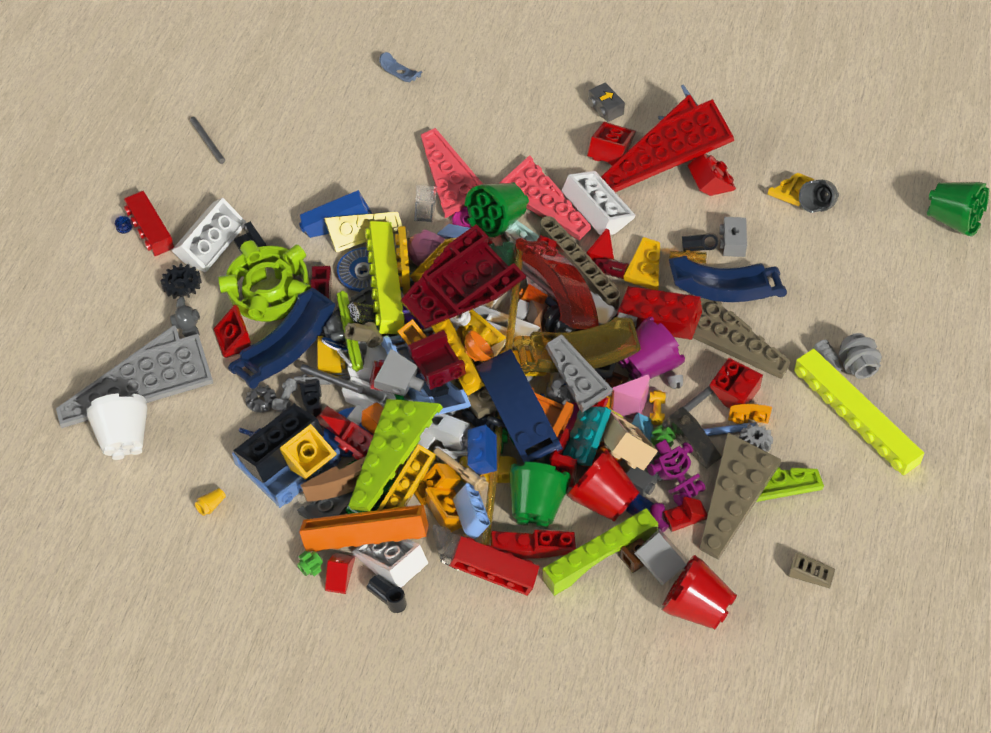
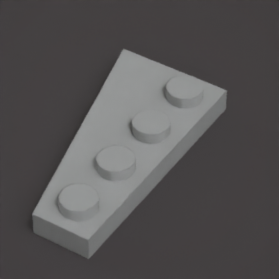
M562 334L547 343L546 350L582 413L612 394L613 389Z

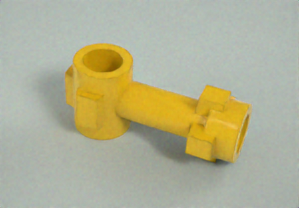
M661 390L650 391L649 403H653V413H650V420L654 425H661L665 419V414L661 413V404H665L666 392Z

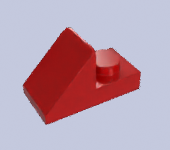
M683 497L682 505L663 512L671 532L707 520L708 516L702 502L689 497Z

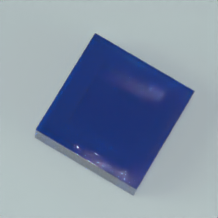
M638 494L628 505L626 511L633 516L646 508L650 512V508L654 503Z

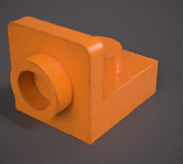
M528 284L525 289L521 288L517 293L516 298L518 300L516 304L520 299L529 303L533 300L544 304L548 295Z

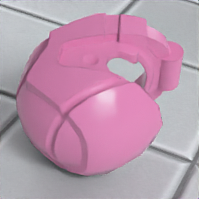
M422 230L421 233L414 234L407 244L410 259L416 266H420L445 238L428 230Z

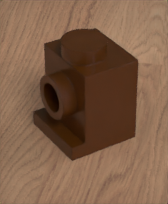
M639 538L627 547L621 548L620 559L632 573L645 566L634 554L645 543L642 538Z

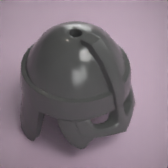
M823 179L805 183L799 192L801 206L810 213L831 209L839 197L836 186L832 182Z

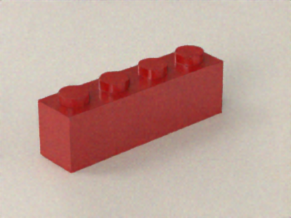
M144 190L124 198L126 204L124 210L127 216L131 215L130 220L134 228L138 227L137 232L141 240L145 239L146 249L148 251L151 250L154 256L172 250L174 248L172 237Z
M462 536L456 544L449 565L526 596L534 588L540 567L530 560H522L515 557L512 553L501 552L491 545H483L470 537Z

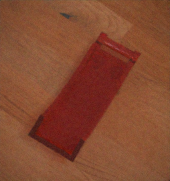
M518 238L515 246L523 252L522 260L535 268L552 288L559 305L560 320L571 328L598 330L599 321L594 299L586 281L577 268L569 260L557 253V249L550 247L546 241L533 242L527 241L524 238Z

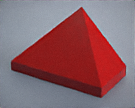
M607 228L587 251V255L594 263L596 259L614 260L610 230Z
M326 406L316 416L321 426L338 437L345 433L352 422L329 406Z

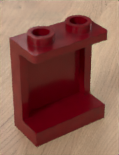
M444 330L408 345L410 358L418 367L419 373L430 390L466 374L465 363L456 356L448 343L447 334Z

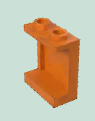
M535 393L558 438L559 434H563L573 414L574 404L566 401L565 405H562ZM551 438L545 440L549 443H553Z

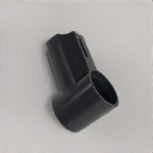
M714 233L682 236L683 252L714 250L718 245V237ZM707 237H713L715 239V244L713 246H708L705 244V239Z
M379 574L377 576L374 575L369 580L367 590L388 605L391 612L400 613L405 610L407 602L404 590L401 587L392 585Z

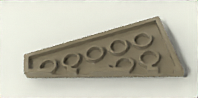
M701 298L702 314L693 336L694 339L780 379L783 378L791 363L787 357L775 347H770L764 342L765 339L762 336H757L749 325L732 311L725 309L721 302Z
M730 433L727 434L700 545L701 551L718 560L720 559L781 464L780 458Z

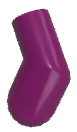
M654 503L650 508V513L658 522V529L660 528L665 532L669 527L662 519L665 506L662 503Z

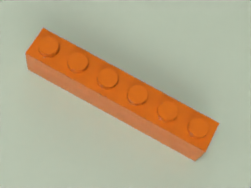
M424 505L306 519L303 520L299 532L305 551L319 552L325 549H340L349 546L359 547L365 544H380L389 541L399 542L405 539H421L426 537L429 524Z

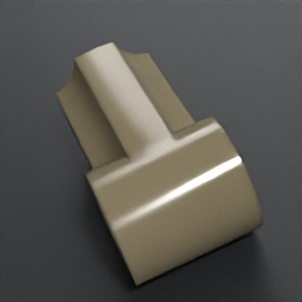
M373 322L363 325L348 323L345 327L344 335L346 339L366 342L370 348L380 345L383 341V337Z

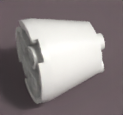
M119 393L91 401L92 405L86 408L87 417L102 453L112 456L113 460L123 459L124 455L142 453L148 409L146 399L138 394H132L131 397H119Z

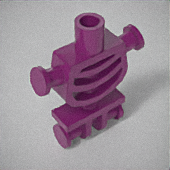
M666 439L655 445L661 456L654 460V465H647L648 473L654 476L658 472L663 480H673L675 478L678 480L679 484L668 491L670 494L679 491V495H673V500L678 506L682 505L683 497H695L699 491L703 492L706 489L701 480H697L695 485L693 483L694 480L700 477L699 474L693 475L688 479L684 476L691 465V460L687 454L693 452V448L689 443L685 442L682 444V448L678 446L672 450Z

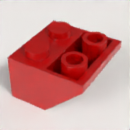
M703 154L687 165L699 190L709 196L736 189L733 183L734 179L727 171V165L723 161L716 160L712 155Z
M728 358L709 386L723 405L730 409L734 405L750 404L761 388L763 374Z

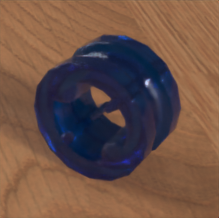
M121 216L115 220L114 224L118 233L126 234L132 230V224L128 217Z

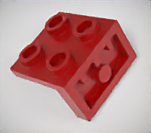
M565 428L563 434L558 435V440L563 449L550 453L549 461H551L550 465L555 466V469L560 473L568 472L571 475L569 487L573 488L576 483L577 460L568 455H563L569 440V429Z

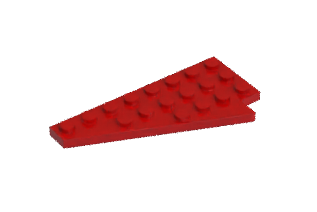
M688 95L607 170L601 178L614 192H618L734 141V136L713 99L696 106L692 96Z

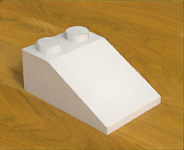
M409 539L399 542L389 541L380 544H365L352 551L353 555L376 575L379 574L392 585L398 587L404 586L428 564L421 546Z

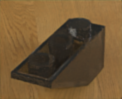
M683 406L668 416L667 427L672 429L675 439L681 445L685 442L689 443L693 448L691 454L706 469L722 458L698 421Z

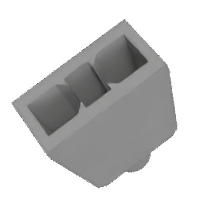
M391 349L374 380V388L406 396L409 388L420 392L425 381L416 377L418 367L414 363Z

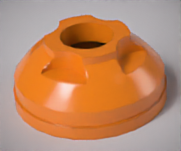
M469 331L465 336L464 346L467 355L476 362H485L493 358L494 352L486 340L476 331Z

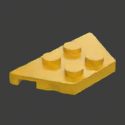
M473 309L469 311L471 315L470 322L466 326H459L457 329V333L464 344L465 336L471 330L480 334L490 347L506 339V336Z

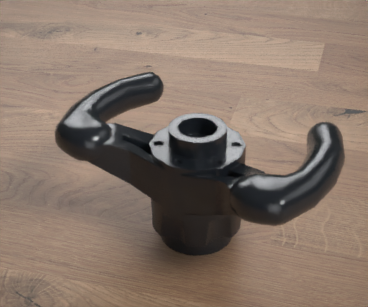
M466 409L462 411V415L467 417L474 427L486 425L493 432H495L496 426L507 429L502 419L493 416H484L478 419L472 411Z

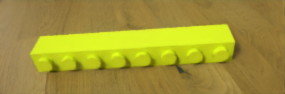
M370 221L369 228H366L365 239H368L367 251H370L368 252V263H371L369 275H372L371 287H374L372 289V300H375L373 312L377 313L375 314V325L378 326L380 334H398L397 331L404 325V314L402 312L403 306L401 303L402 298L392 222Z
M815 349L810 350L796 360L794 371L797 376L802 378L813 391H816L823 401L829 404L840 417H843L850 427L856 430L867 443L871 444L878 454L884 457L896 471H899L904 476L921 464L924 452Z

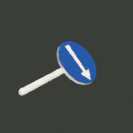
M322 338V342L325 345L337 350L344 361L350 367L352 366V363L343 353L348 351L347 346L331 338Z

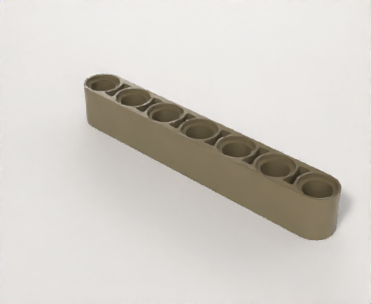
M551 216L543 217L540 221V235L557 241V256L591 292L598 294L605 303L617 309L620 299L619 289L555 218Z

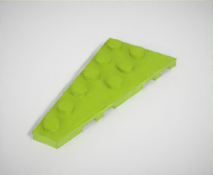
M386 400L348 505L352 510L370 512L384 492V486L389 479L392 480L394 478L396 469L400 464H404L421 440L420 435L426 427L429 428L433 423L432 418L435 414L440 413L443 407L440 403Z

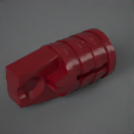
M596 259L595 264L604 274L624 279V275L629 267L628 263L612 259Z

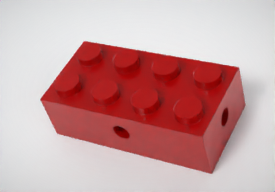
M628 286L617 312V317L619 312L638 317L637 328L645 319L653 317V322L656 324L662 323L673 337L692 340L702 314L701 298L693 295Z

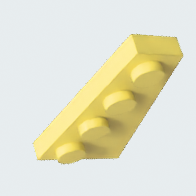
M398 212L324 218L335 252L367 242L368 239H365L366 228H369L370 221L392 222L393 232L398 231V227L402 226Z

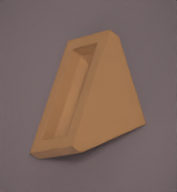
M531 300L527 322L540 327L543 339L545 326L543 316L548 306Z

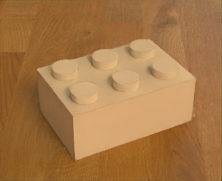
M611 411L601 441L605 443L604 446L611 450L612 456L619 460L622 457L630 467L634 469L638 467L644 471L658 450L638 427Z

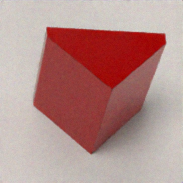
M234 305L214 328L223 357L239 354L242 350L251 346L249 334L238 305Z

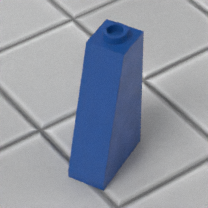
M357 190L300 214L301 222L299 225L303 233L306 232L312 238L329 234L324 218L372 214V211L360 191Z

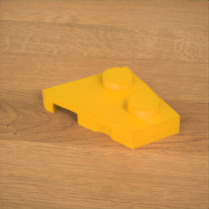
M796 173L791 178L781 181L779 186L775 188L770 187L768 195L799 207L801 187L809 181H814V179Z

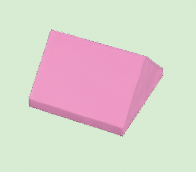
M649 375L613 387L611 409L631 419H634L637 413L642 414L648 399Z

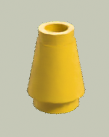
M217 488L197 498V502H195L197 511L203 516L206 514L210 515L226 497L225 493L220 488Z

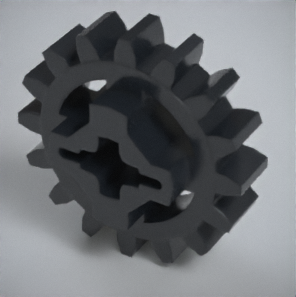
M180 263L179 267L173 265L172 270L166 269L167 274H162L161 284L163 292H166L168 297L172 295L173 299H176L177 296H187L190 298V293L196 294L195 289L201 288L200 272L196 271L195 266L190 268V265L187 264L183 267L182 263Z

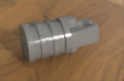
M828 340L819 341L814 345L813 349L821 354L837 371L840 372L843 369L838 361V355L832 349Z

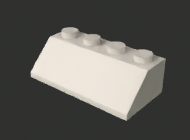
M596 171L568 175L562 193L586 218L598 234L601 235L606 228L610 230V235L616 234L635 218L636 215Z
M224 198L214 201L171 251L183 263L189 264L191 267L195 266L200 271L207 272L245 227L244 224L247 222Z

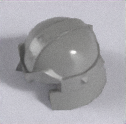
M552 372L550 381L547 382L546 398L562 405L566 401L569 403L576 402L567 385L560 388L554 387V382L561 375L560 373Z

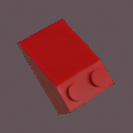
M603 122L591 137L587 156L592 157L595 161H606L613 166L628 152L636 131Z

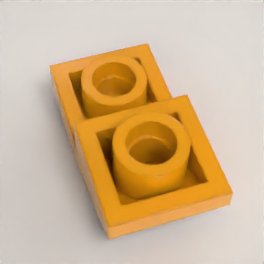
M759 404L734 405L730 408L728 420L736 424L748 423V420L751 419L758 423L768 424L772 407Z

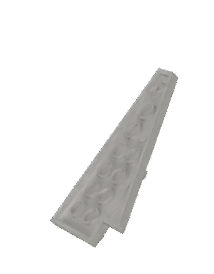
M176 325L163 332L57 407L56 411L61 428L88 421L86 408L92 405L91 401L105 395L119 393V397H131L132 394H138L143 396L147 403L213 384L199 334L180 339Z

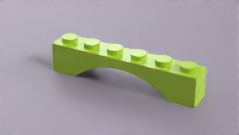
M647 508L544 567L543 582L554 596L572 586L597 563L621 551L622 547H627L639 538H642L644 542L647 541L658 530V522Z

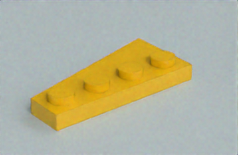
M401 226L398 227V234H395V243L399 245V248H396L397 259L401 260V262H397L398 273H402V276H399L400 287H403V295H405L410 289L406 228Z

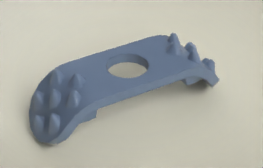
M388 52L380 55L379 62L382 68L405 82L415 81L423 73L422 71H412L399 64ZM397 70H404L405 73L400 74V73H397L396 71H397Z

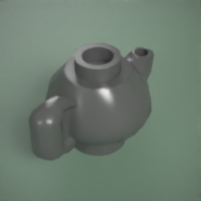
M182 296L177 299L175 314L170 316L172 326L176 325L177 329L181 328L183 330L182 334L185 337L195 334L200 335L196 327L200 319L197 309L186 306L185 299Z
M333 315L327 321V326L323 327L326 338L330 337L336 342H343L345 335L341 316Z

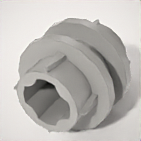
M856 333L842 341L839 357L844 362L843 366L847 373L855 375L858 379L868 378L877 373L881 366L882 356L880 351L876 349L877 345L874 339L865 337L862 333Z

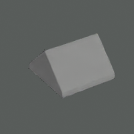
M660 528L634 553L661 585L665 584L687 565V559Z

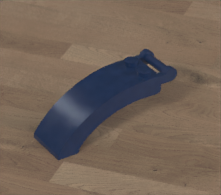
M687 256L669 259L675 285L700 298L719 302H746L772 296L784 297L787 294L786 287L783 286L780 279V270L776 266L764 268L763 264H755L740 268H713L697 264L689 260ZM767 277L773 278L774 287H771Z
M314 288L299 294L296 304L284 321L268 336L242 350L240 358L230 363L229 371L241 377L251 389L256 388L259 382L282 371L306 352L324 329L323 327L326 326L334 311L335 303ZM245 366L254 375L250 376L247 372H245L242 369V367Z
M511 349L476 366L524 464L525 462H534L555 450L558 452L563 449ZM551 438L553 443L529 455L526 454V449Z

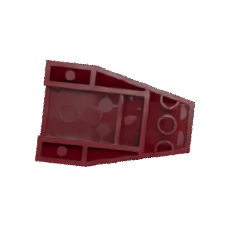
M477 224L450 242L444 248L441 255L437 256L430 268L422 274L419 281L415 282L401 299V303L425 329L498 299L526 278V275L514 263L508 266L488 245L489 237Z

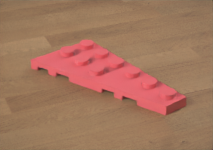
M434 128L421 134V140L443 214L447 218L467 207L465 206V198L468 191L483 183L439 131Z
M530 155L500 182L516 183L523 193L528 196L529 203L527 204V209L542 218L546 216L555 218L568 234L579 241L591 230V225L580 212L572 207V203L565 199L561 190L549 176L542 172V168L533 162V158Z

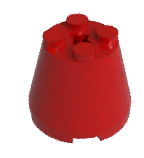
M606 449L566 496L572 501L615 522L640 492L616 458Z
M693 555L684 567L685 571H682L678 579L673 583L662 604L664 606L661 610L671 616L715 630L719 623H722L729 612L726 609L729 605L733 604L737 594L702 559Z

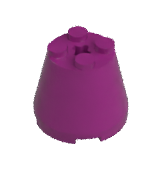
M653 317L645 319L619 351L617 362L623 369H627L631 380L645 375H649L650 379L678 368L685 362L684 355H680L678 352L679 344L662 323L656 324L653 322Z

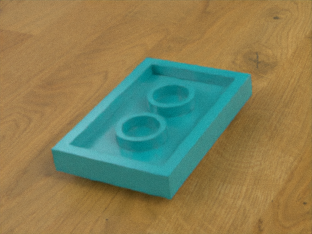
M590 407L583 413L579 410L563 455L576 459L577 465L591 466L612 410L607 407Z

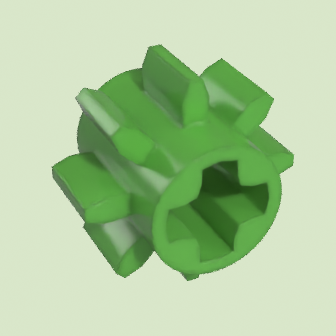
M662 425L654 428V431H652L653 435L650 437L653 446L656 448L655 445L666 439L671 448L675 440V434L670 427L664 428Z
M304 551L298 556L300 562L297 563V566L305 576L310 574L315 577L322 571L320 567L323 561L315 551L312 553Z

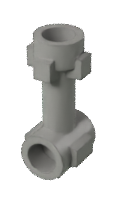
M288 378L282 385L284 391L281 398L273 400L272 408L276 412L282 413L291 406V401L288 399L291 393L298 388L297 381Z

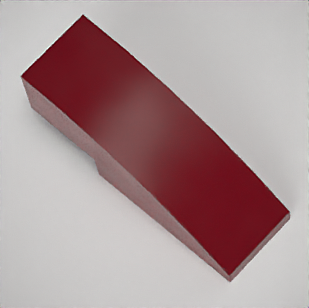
M312 266L311 288L316 289L331 300V267Z

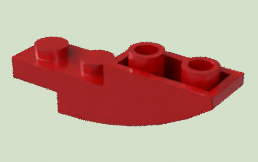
M534 530L533 534L492 531L490 535L491 546L501 552L512 553L520 559L562 556L576 549L575 532Z

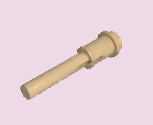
M440 448L434 450L433 453L460 473L461 478L474 486L475 491L479 490L481 492L486 488L488 482L484 476H479L471 468H465Z

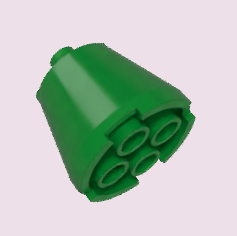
M514 182L481 184L471 188L465 198V206H467L470 217L468 221L471 227L477 224L491 238L502 235L522 217L529 203L528 196Z
M939 182L936 189L930 191L929 200H931V203L927 210V216L938 220L963 235L972 237L981 226L979 221L987 210L989 188L983 182Z
M525 462L523 466H518L515 463L512 464L509 473L512 516L517 519L516 523L526 526L528 523H535L538 528L548 529L549 524L553 523L570 486L571 475L568 472H563L562 474L555 469V466L543 463Z

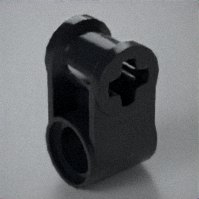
M320 380L309 384L302 382L300 383L304 410L316 417L322 411Z

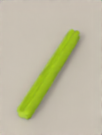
M341 291L336 296L345 333L347 324L354 323L348 294L345 291ZM346 339L350 362L352 363L351 367L358 372L363 369L358 341Z

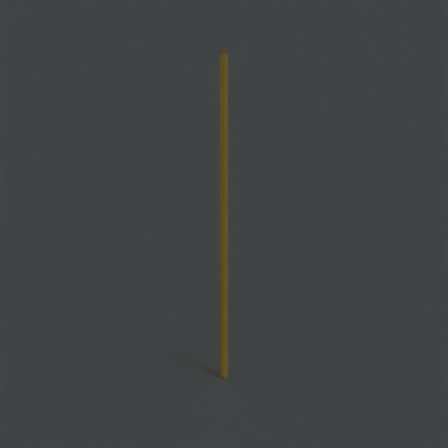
M518 241L515 260V265L521 271L525 248L524 241ZM520 283L512 288L505 351L513 350ZM497 411L496 418L502 419L499 412ZM496 425L497 471L490 472L485 510L490 525L482 533L481 544L483 545L490 544L503 428Z

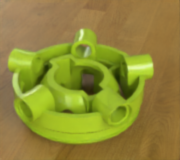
M252 240L244 242L240 247L243 254L231 263L225 276L218 277L221 293L227 292L232 305H238L241 315L248 319L271 322L286 318L296 304L298 295L311 289L307 267L303 261L306 258L305 251L297 244L291 249H286L279 246L257 247L256 243ZM266 268H273L276 279H280L281 282L272 289H258L253 293L251 291L252 287L259 281L267 279ZM292 274L295 276L300 275L303 282L295 280ZM243 276L242 295L244 299L240 302L238 281Z

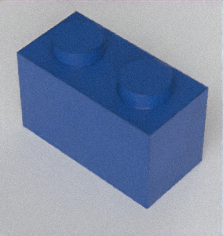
M486 425L468 429V466L478 475L497 471V435Z

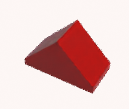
M334 553L327 563L325 591L346 594L355 561L354 555Z

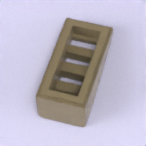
M795 552L789 577L830 589L835 569ZM807 567L811 568L810 573L806 572ZM815 570L819 571L818 576L814 575ZM823 572L828 573L826 580L822 579Z

